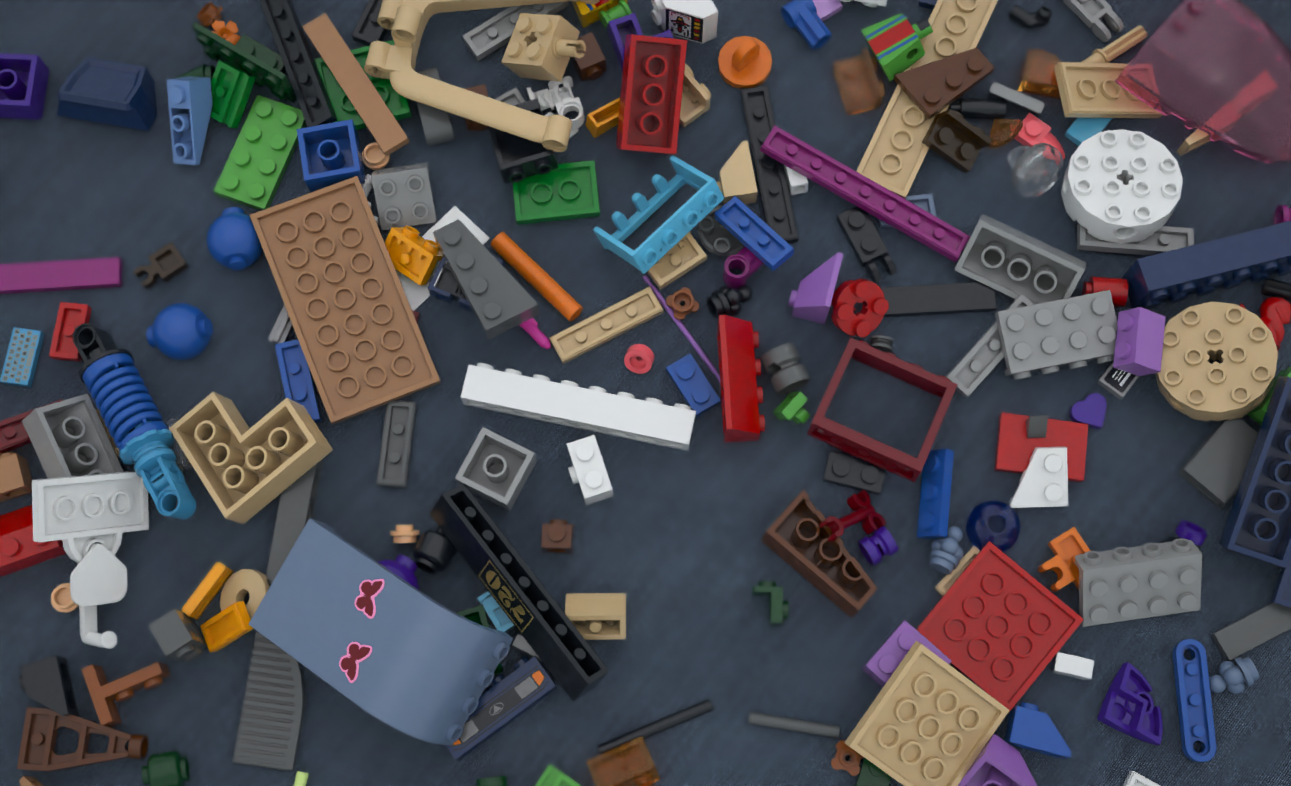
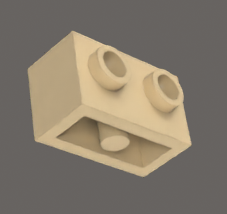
M626 593L566 594L565 615L585 640L626 639Z

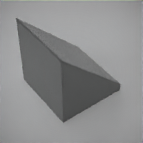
M1048 415L1029 416L1025 421L1027 438H1045Z

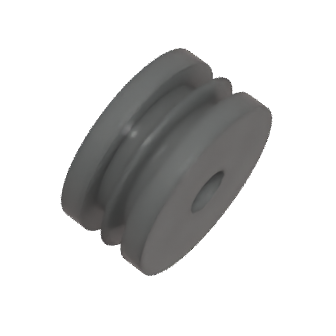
M884 335L871 336V347L883 352H892L893 338Z

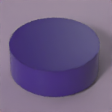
M1187 520L1180 521L1175 529V533L1180 538L1191 540L1195 545H1203L1208 535L1204 528Z

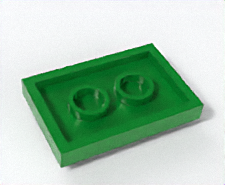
M595 161L557 164L558 168L551 170L547 174L533 175L524 178L520 182L513 183L517 225L600 216Z

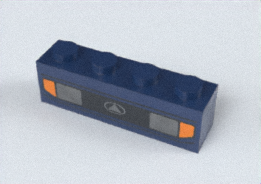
M526 656L513 666L515 671L507 677L501 674L492 680L489 685L490 689L480 696L476 710L466 720L460 738L452 746L446 745L455 760L460 761L557 689L535 656L531 659Z

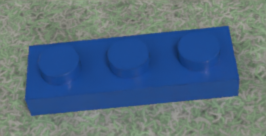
M736 196L714 213L715 219L772 271L776 270L794 255V248Z
M295 339L275 344L285 398L303 405L315 423L321 422L313 376L299 340Z
M931 450L923 466L917 528L918 538H947L954 451Z

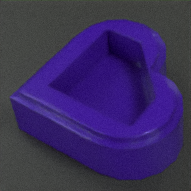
M1092 393L1084 401L1076 402L1069 410L1071 420L1077 423L1089 424L1088 427L1100 430L1103 427L1107 408L1106 399L1098 393Z

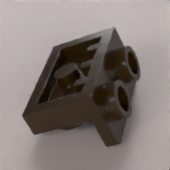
M949 109L935 116L922 143L960 171L966 173L971 170L981 149L990 146L992 139L985 135L984 130L967 122L961 113Z

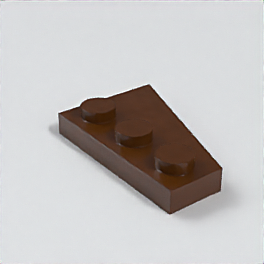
M974 48L896 74L894 81L924 115L931 119L993 73L995 67L978 48Z

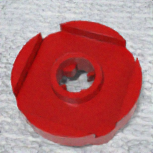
M860 278L854 281L848 280L842 283L833 294L831 302L833 315H831L834 325L840 331L851 336L866 337L879 326L884 314L888 311L889 304L881 288L874 282ZM855 303H863L862 310L854 314V310H856L854 308Z

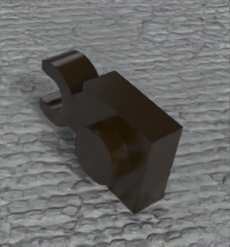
M171 241L148 256L151 262L150 265L139 266L133 273L138 278L148 274V278L141 285L145 289H150L156 284L159 277L167 282L187 269L189 265Z

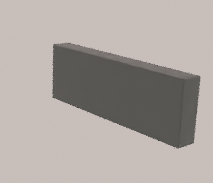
M394 400L386 405L376 483L378 487L407 489L417 410L416 402Z
M1272 602L1211 634L1224 659L1230 661L1291 629V608Z

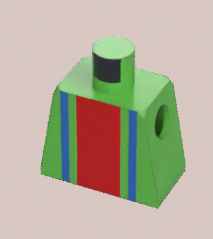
M901 13L861 30L889 82L894 79L896 74L902 73L924 56L925 51L920 39L933 33L926 18L911 25L906 16Z

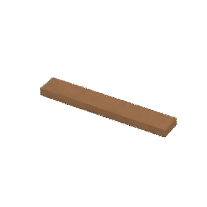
M324 13L303 25L302 28L385 156L410 142L327 14Z

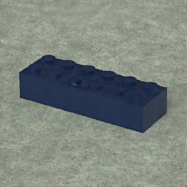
M1291 221L1137 259L1122 277V279H1127L1128 298L1132 309L1137 307L1151 309L1159 306L1162 301L1170 300V303H1175L1186 299L1187 295L1197 293V296H1203L1213 292L1214 288L1224 286V289H1231L1241 285V281L1251 279V282L1254 283L1268 278L1269 274L1278 273V276L1291 273Z
M1279 376L1219 544L1227 549L1284 568L1287 567L1291 556V378Z

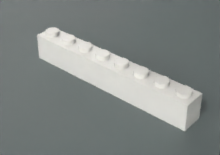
M477 363V366L468 365L460 397L463 404L686 451H689L696 418V411L691 410V407L685 404L664 405L663 401L659 399H635L633 394L627 392H618L615 395L606 393V389L597 386H590L589 389L578 387L577 383L568 380H562L561 383L550 381V378L543 375L523 376L520 371L514 369H505V372L494 370L493 366L485 363Z

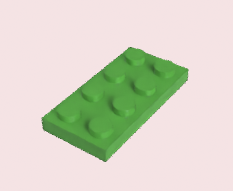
M257 95L213 190L216 196L259 211L270 207L299 143L297 129L305 128L307 125L301 109Z

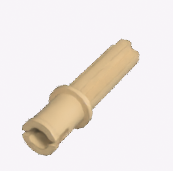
M1138 25L1103 49H1095L1091 56L1081 62L1109 63L1147 38V32L1143 26Z

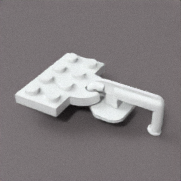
M135 471L32 480L33 541L48 542L62 540L67 555L78 563L70 575V594L72 601L79 606L81 640L85 644L96 647L114 648L117 644V636L114 632L106 631L103 634L97 632V605L118 602L127 592V568L115 554L121 545L124 532L149 530L148 491L144 486L143 479Z

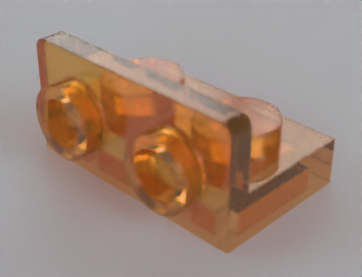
M868 48L861 49L860 56L833 62V71L847 115L880 107L882 97L885 96L883 82L877 79L875 73L877 72L876 60L874 56L869 55Z
M642 736L586 761L596 786H653L655 782L660 780Z

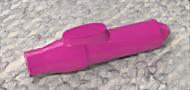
M534 318L519 324L541 348L550 349V340L537 327L538 323Z

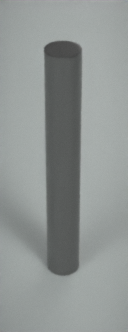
M749 712L748 724L834 738H838L840 726L755 712Z

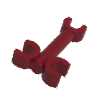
M862 490L857 495L853 494L846 500L848 506L854 512L839 519L829 516L819 524L820 528L827 526L831 529L832 535L827 539L833 542L843 535L844 529L862 521V527L868 535L885 526L886 521L882 515L875 512V508L870 505L871 499L869 494Z

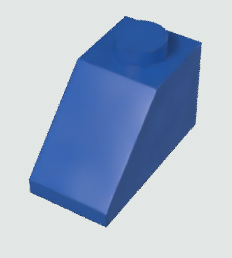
M1021 702L1020 706L1012 708L1009 713L1004 741L1011 746L1061 759L1071 758L1070 748L1049 715L1038 711L1039 706Z

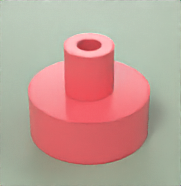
M634 344L628 348L624 357V364L634 373H647L654 362V353L644 344Z

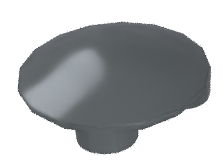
M719 205L698 223V236L702 245L709 252L719 256L735 255L745 246L715 219L714 213L724 206Z

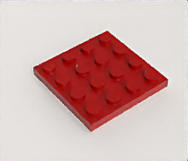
M988 541L918 625L916 630L952 661L950 663L951 666L1011 711L1084 619L999 548Z

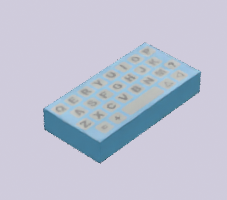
M13 327L0 378L1 383L27 388L32 387L45 335L42 331Z

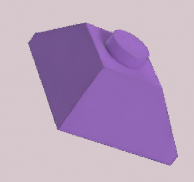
M836 253L802 279L798 290L792 289L788 306L794 307L792 317L825 324L843 253Z
M993 734L958 786H1037L1021 753L999 736Z

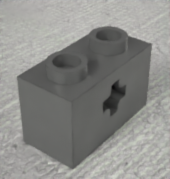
M175 608L148 625L166 657L189 663L199 658L203 654L202 650L207 647L206 641L193 618Z

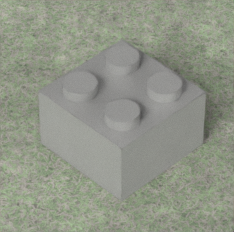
M482 427L454 479L459 486L464 484L470 492L511 511L537 462V458L534 452Z

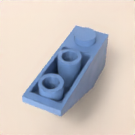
M186 76L167 79L173 163L199 165L213 106L211 78Z

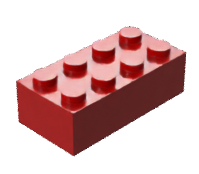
M634 34L626 35L616 148L676 154L687 40Z

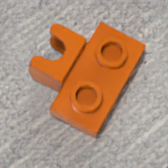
M1072 527L1047 543L1055 556L1037 568L1039 573L1052 570L1057 574V581L1050 587L1052 592L1060 590L1072 581L1079 590V569L1075 564V556L1091 550L1076 528Z

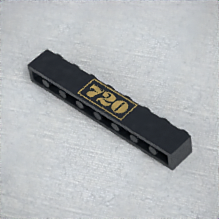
M462 484L443 493L430 512L431 517L571 700L574 702L595 689L609 673L604 663L468 488Z

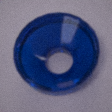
M992 500L978 504L972 509L966 520L967 536L973 546L975 545L979 550L990 541L1002 552H1005L1013 547L1020 535L1021 526L1017 513L1013 508L1001 501ZM999 516L1003 519L1005 528L1002 532H993L989 528L988 520L990 517Z

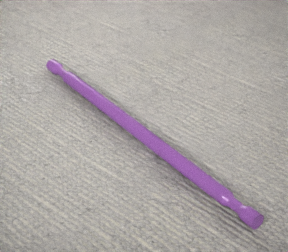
M645 275L642 279L651 287L656 298L720 383V375L715 366L683 323L674 318L672 308L666 305V300L650 282L649 277Z

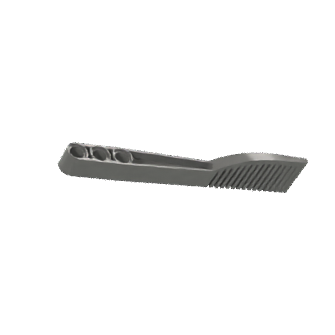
M323 459L281 493L266 573L269 579L267 580L269 586H271L309 518L312 519ZM256 631V641H254L253 657L249 667L250 673L247 678L248 683L246 684L233 763L294 771L305 711V683L300 662Z

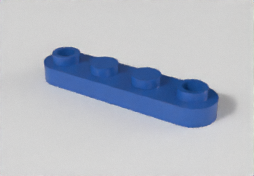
M1185 639L1178 642L1172 651L1182 750L1184 755L1193 762H1207L1216 753V738L1206 650L1199 641ZM1184 650L1190 651L1192 656L1190 660L1184 658ZM1195 741L1199 742L1201 745V751L1199 753H1197L1193 749V744Z

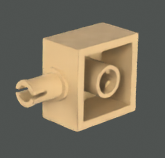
M520 13L501 63L520 78L561 82L570 57L582 58L585 54L578 53L577 51L586 52V45L583 40H577L580 31L561 15Z

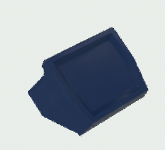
M87 57L69 74L58 91L57 116L144 131L150 130L157 117L155 81L145 66Z

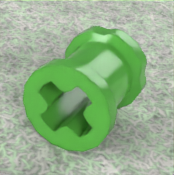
M619 0L618 5L607 11L602 10L598 15L606 30L609 21L629 15L632 12L624 0Z

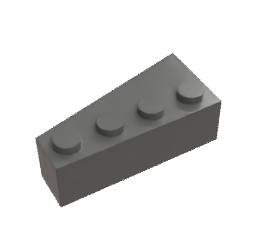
M459 219L433 232L438 248L488 340L540 314L538 303Z

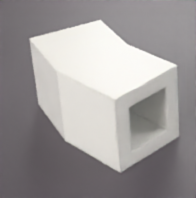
M784 165L790 195L808 192L807 178Z
M1057 652L1053 673L1088 680L1092 678L1094 660Z

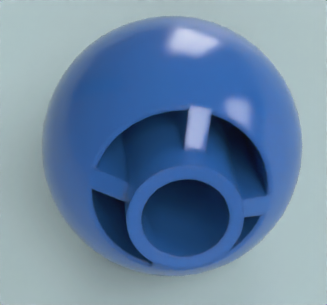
M229 207L224 209L222 215L214 220L208 229L206 238L208 251L213 259L224 267L232 270H243L256 262L263 252L252 220L241 208Z
M176 303L165 307L158 313L153 325L147 328L146 337L149 345L152 348H158L165 356L175 360H189L197 357L207 348L213 333V325L210 319L194 305Z

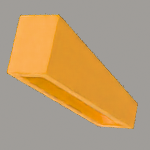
M620 97L587 114L585 126L594 138L618 124Z

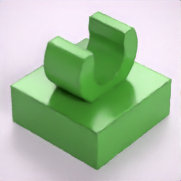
M801 391L790 392L772 412L779 420L792 419L796 424H804L811 416L802 407L808 398Z

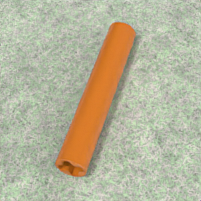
M501 232L492 240L490 246L569 322H572L580 315L583 307L508 235Z

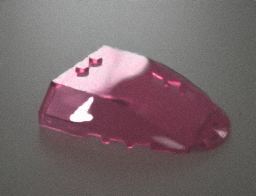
M1183 0L1143 45L1115 82L1164 116L1173 114L1185 121L1184 127L1191 130L1196 127L1210 135L1209 140L1213 142L1222 140L1235 146V152L1268 164H1273L1276 161H1290L1291 163V50L1263 19L1240 0Z

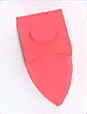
M1030 112L1011 136L1042 157L1055 160L1066 157L1060 142L1050 132L1052 127Z

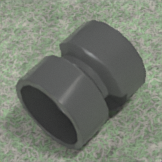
M793 342L777 346L764 353L760 358L766 373L773 375L770 381L778 396L793 392L811 380L805 365L798 363L801 357Z

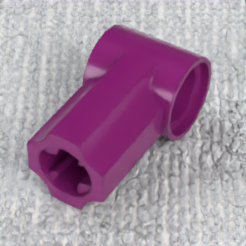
M744 247L740 252L726 259L723 281L727 286L737 289L745 285L748 278L763 266L764 263L748 248ZM736 268L741 270L743 273L740 275H734L730 272V270Z

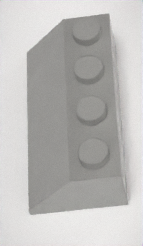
M982 214L954 270L1014 299L1018 295L1023 294L1033 304H1040L1070 298L1085 271L1086 262Z
M88 393L36 408L22 420L47 478L124 472Z

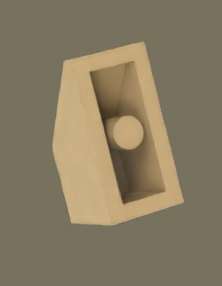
M748 140L740 143L719 171V181L716 183L725 198L722 200L723 205L735 196L744 204L756 203L758 191Z

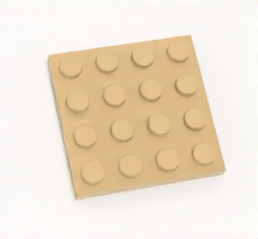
M915 641L844 743L903 786H958L1010 710L924 645Z

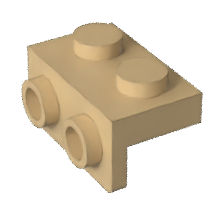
M686 63L679 121L683 127H686L708 111L711 93L703 83L699 84L695 80L693 71Z
M690 231L647 272L661 290L706 261L707 255L693 238Z

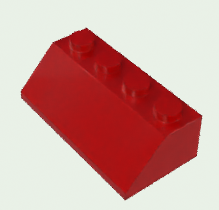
M719 315L717 344L724 443L759 441L760 432H765L764 414L759 415L758 404H763L762 386L757 387L756 376H761L760 359H755L754 348H759L758 331H753L751 321Z
M32 505L0 516V577L67 554L62 540L48 542L33 541Z

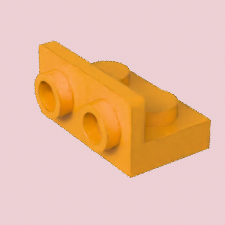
M411 226L391 227L385 240V245L395 269L418 285H426L437 261H441L443 257L436 242L428 239L425 240L419 236L420 232Z

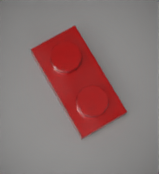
M60 302L49 352L50 358L81 362L82 357L73 343V333L79 325L89 324L92 310L89 305Z

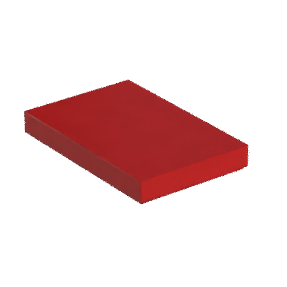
M1005 412L1000 413L994 470L1023 474L1029 465V459L1035 447L1065 446L1067 447L1068 481L1081 483L1084 481L1089 424L1048 419L1045 438H1027L1025 421L1029 416Z

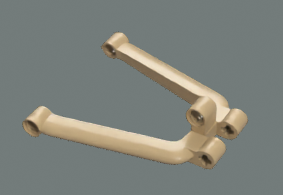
M382 0L377 23L385 29L392 30L391 35L395 45L382 41H373L370 44L364 70L373 77L390 79L393 89L407 99L533 142L542 143L543 147L547 150L564 152L567 150L572 128V121L562 115L543 116L419 74L415 72V66L423 32L428 20L434 14L556 2H578V0ZM580 0L586 4H597L600 2V0Z

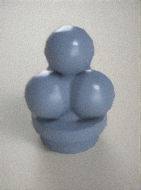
M949 527L947 538H937L932 542L929 566L935 571L951 574L952 570L957 568L959 561L963 558V549L958 545L963 538L962 530L959 527Z
M1248 656L1243 659L1237 657L1233 659V662H1222L1218 667L1219 675L1215 674L1209 677L1210 690L1214 693H1221L1227 688L1229 692L1239 694L1244 691L1245 685L1247 687L1254 685V681L1260 679L1254 663Z

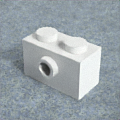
M595 435L567 443V449L573 465L568 467L573 484L579 483L585 504L589 505L613 497V488Z

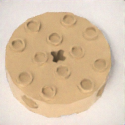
M1211 301L1187 307L1171 318L1164 328L1161 372L1155 373L1159 391L1174 409L1194 420L1209 422V420L1221 421L1227 419L1228 421L1242 418L1261 405L1272 388L1276 373L1278 351L1270 329L1256 314L1237 304ZM1210 360H1213V361L1219 360L1220 363L1214 362L1213 364H1211V363H1209V361H1210Z

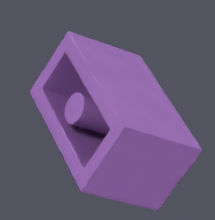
M1142 307L1119 312L1113 367L1136 376L1161 372L1166 316Z

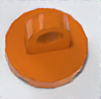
M750 36L735 37L726 42L721 48L718 57V70L723 80L730 86L741 89V87L755 88L763 84L770 75L772 66L771 52L765 43L759 39Z

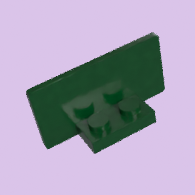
M196 22L191 26L197 36L196 40L203 46V52L214 61L218 59L226 61L245 71L250 76L256 77L255 85L268 87L271 93L281 100L286 98L294 102L297 99L287 76L284 74L286 68L281 55L245 34L234 45Z

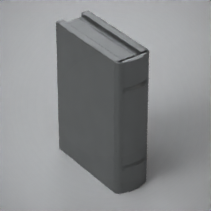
M1240 418L1228 421L1227 419L1223 420L1178 474L1217 507L1224 508L1237 495L1236 493L1238 492L1258 433Z

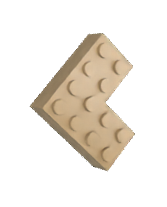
M212 392L169 428L226 519L245 524L333 451L305 407L289 398L284 399L255 425L249 428L231 399Z

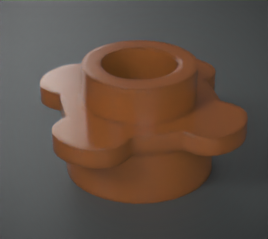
M212 2L207 3L196 16L200 21L199 25L211 27L215 20L219 21L221 19L220 13L223 7H217Z
M681 288L666 298V305L672 308L674 318L677 320H683L685 315L699 310V303L694 301L689 288ZM680 302H685V305L681 306Z
M844 740L839 741L835 746L837 750L835 758L831 760L832 768L834 770L848 771L851 776L859 774V764L863 756L845 744ZM846 755L851 757L850 761L845 760Z

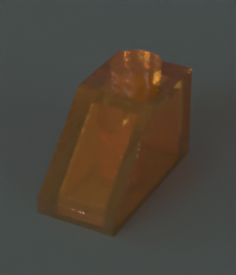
M1028 49L1022 62L1017 91L1061 99L1054 66L1061 62L1057 55L1042 49Z

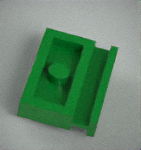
M219 60L211 80L213 106L210 117L225 123L230 128L238 129L256 77L250 76L245 71L226 61Z

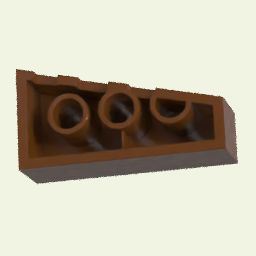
M803 489L767 529L761 541L852 619L878 588L855 557H852L843 545L844 542L840 537L833 542L827 539L832 535L831 529L827 526L823 528L819 526L826 518L820 510L815 508L809 500V495Z

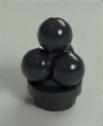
M746 285L740 286L737 289L723 286L719 290L712 292L711 296L707 298V306L714 318H718L719 315L736 316L742 310L740 302L751 300L753 293L752 289Z

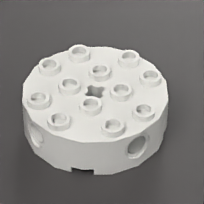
M1124 129L1099 132L1083 141L1071 156L1064 174L1061 196L1068 215L1073 221L1077 220L1081 226L1088 229V234L1099 240L1118 244L1138 242L1152 236L1154 232L1161 229L1168 221L1180 199L1183 178L1177 160L1162 143L1140 131Z

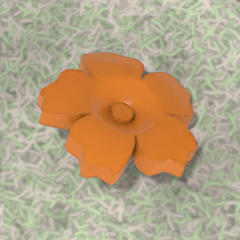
M217 20L211 24L214 30L211 32L234 45L241 38V36L235 34L239 30L237 24L231 20L226 26L224 21Z

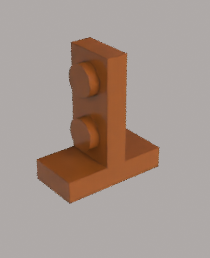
M156 662L108 683L104 669L101 666L92 664L81 669L101 726L109 727L122 723L114 700L117 702L128 700L135 696L134 691L144 687L145 690L158 687L163 684L162 679L171 676L168 666L160 662Z

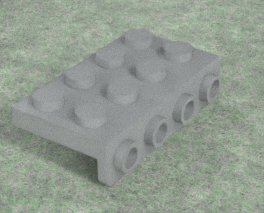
M1110 290L995 313L1007 367L1004 373L1005 376L1013 375L1014 380L1032 377L1031 372L1041 370L1042 375L1058 372L1059 366L1069 364L1070 369L1088 366L1087 361L1097 359L1098 364L1114 361L1117 319Z
M1179 538L1171 542L1146 543L1143 546L1129 548L1117 547L1114 550L1100 552L1088 551L1075 556V564L1079 569V615L1084 619L1081 623L1083 627L1199 611L1201 608L1202 552L1191 540Z

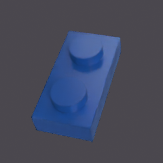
M691 353L666 367V372L688 406L691 407V410L696 411V418L721 403L720 398Z

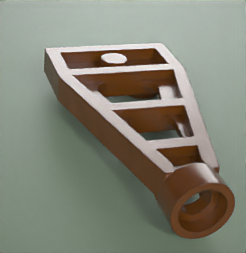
M27 707L17 769L53 772L125 758L143 760L148 752L149 739L147 735H132L109 726H101L100 723L77 715L62 716L51 709ZM61 727H67L79 733L78 748L71 754H55L57 733ZM91 733L109 737L107 752L88 753ZM129 741L128 751H127V749H126V744H127V742Z

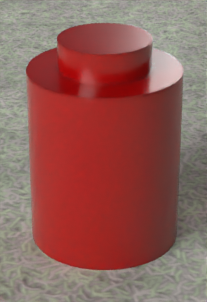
M1091 276L1089 281L1083 284L1082 295L1110 290L1114 307H1124L1128 298V281L1122 278Z

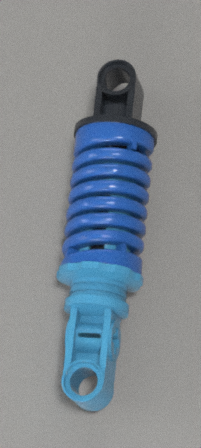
M88 323L79 325L73 333V343L85 363L79 371V377L91 394L106 427L109 429L111 437L114 438V443L119 448L120 458L124 464H135L134 470L139 477H142L144 486L150 493L160 514L181 520L190 518L196 510V500L185 482L182 471L175 463L176 455L174 451L169 449L174 443L175 438L166 423L163 422V417L158 412V407L154 404L153 397L149 395V390L145 386L143 378L140 377L139 370L135 368L132 353L126 349H117L108 331Z

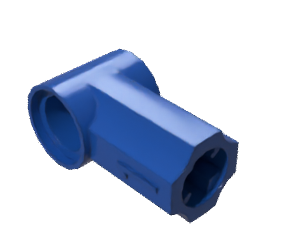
M792 0L781 7V15L786 24L792 29L796 28L812 50L821 48L831 39L832 33L817 15V10L812 0Z

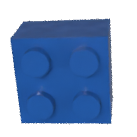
M352 119L297 129L304 181L310 192L358 176L361 184L365 183L359 135Z

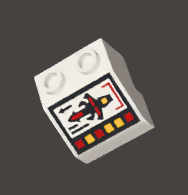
M651 0L653 10L651 11L652 18L657 26H662L664 31L671 29L673 36L700 44L716 38L718 10L712 0Z

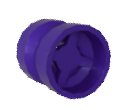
M884 526L875 530L874 535L870 538L865 536L857 542L861 553L871 566L880 563L882 557L886 555L891 556L899 551L893 536Z

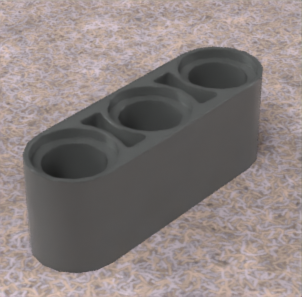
M437 67L416 71L419 74L440 80ZM417 102L428 147L455 140L449 113Z

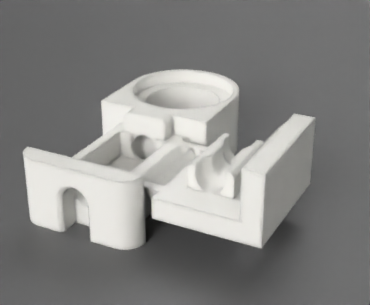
M571 76L563 77L561 82L550 81L548 83L549 90L546 88L532 92L531 87L527 88L529 99H538L541 111L548 108L555 110V106L557 114L565 116L569 111H576L579 115L575 119H570L572 121L571 129H577L584 123L585 116L579 97L574 98L571 87H573Z

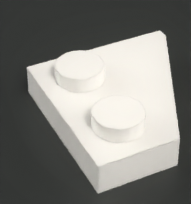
M1035 447L1029 459V465L1019 480V486L1013 498L1011 497L1009 501L1010 508L1068 506L1067 447Z

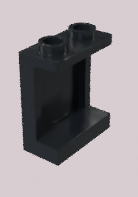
M538 99L514 105L543 115ZM487 126L498 160L499 170L505 184L520 182L524 178L537 174H547L551 170L558 168L553 150H547L543 147L542 143L533 142Z

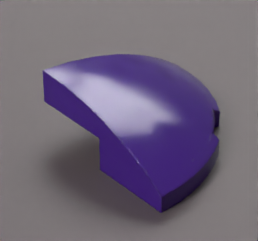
M1128 662L1123 663L1108 689L1097 720L1136 739L1154 745H1161L1163 732L1161 710L1159 706L1154 707L1153 699L1147 693L1153 689L1139 670Z

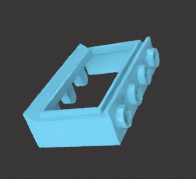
M674 155L669 160L677 174L668 183L663 176L655 174L652 177V184L657 193L648 201L645 196L638 192L633 194L632 202L637 209L635 214L627 220L621 212H614L612 214V221L617 230L612 235L598 226L593 229L605 250L609 249L640 270L643 275L725 199L715 179ZM685 183L698 190L638 248L632 250L622 243Z

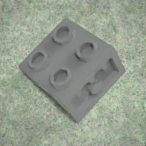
M429 162L373 170L371 179L382 230H389L391 227L416 226L436 222L437 218L429 179Z

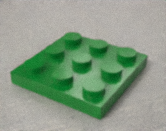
M394 40L385 41L390 45H395ZM370 45L350 50L363 70ZM321 57L314 59L337 118L335 122L352 119L357 130L367 128ZM366 73L396 120L412 117L408 99L393 89L390 79L377 78Z

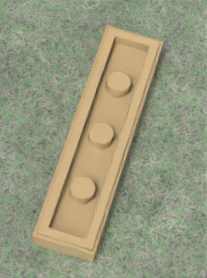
M649 286L549 337L562 364H565L662 314L663 308Z

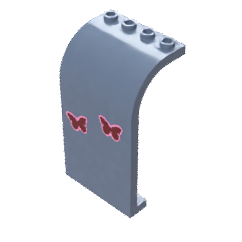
M309 518L248 625L380 721L417 739L434 744L452 746L462 735L463 726L469 715L476 710L479 704L478 699L482 692L492 682L494 671L498 664L507 656L513 637L503 631L477 624L444 607L334 533L335 529L328 524Z

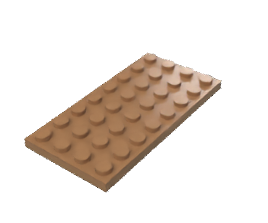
M358 176L250 215L332 425L441 383Z

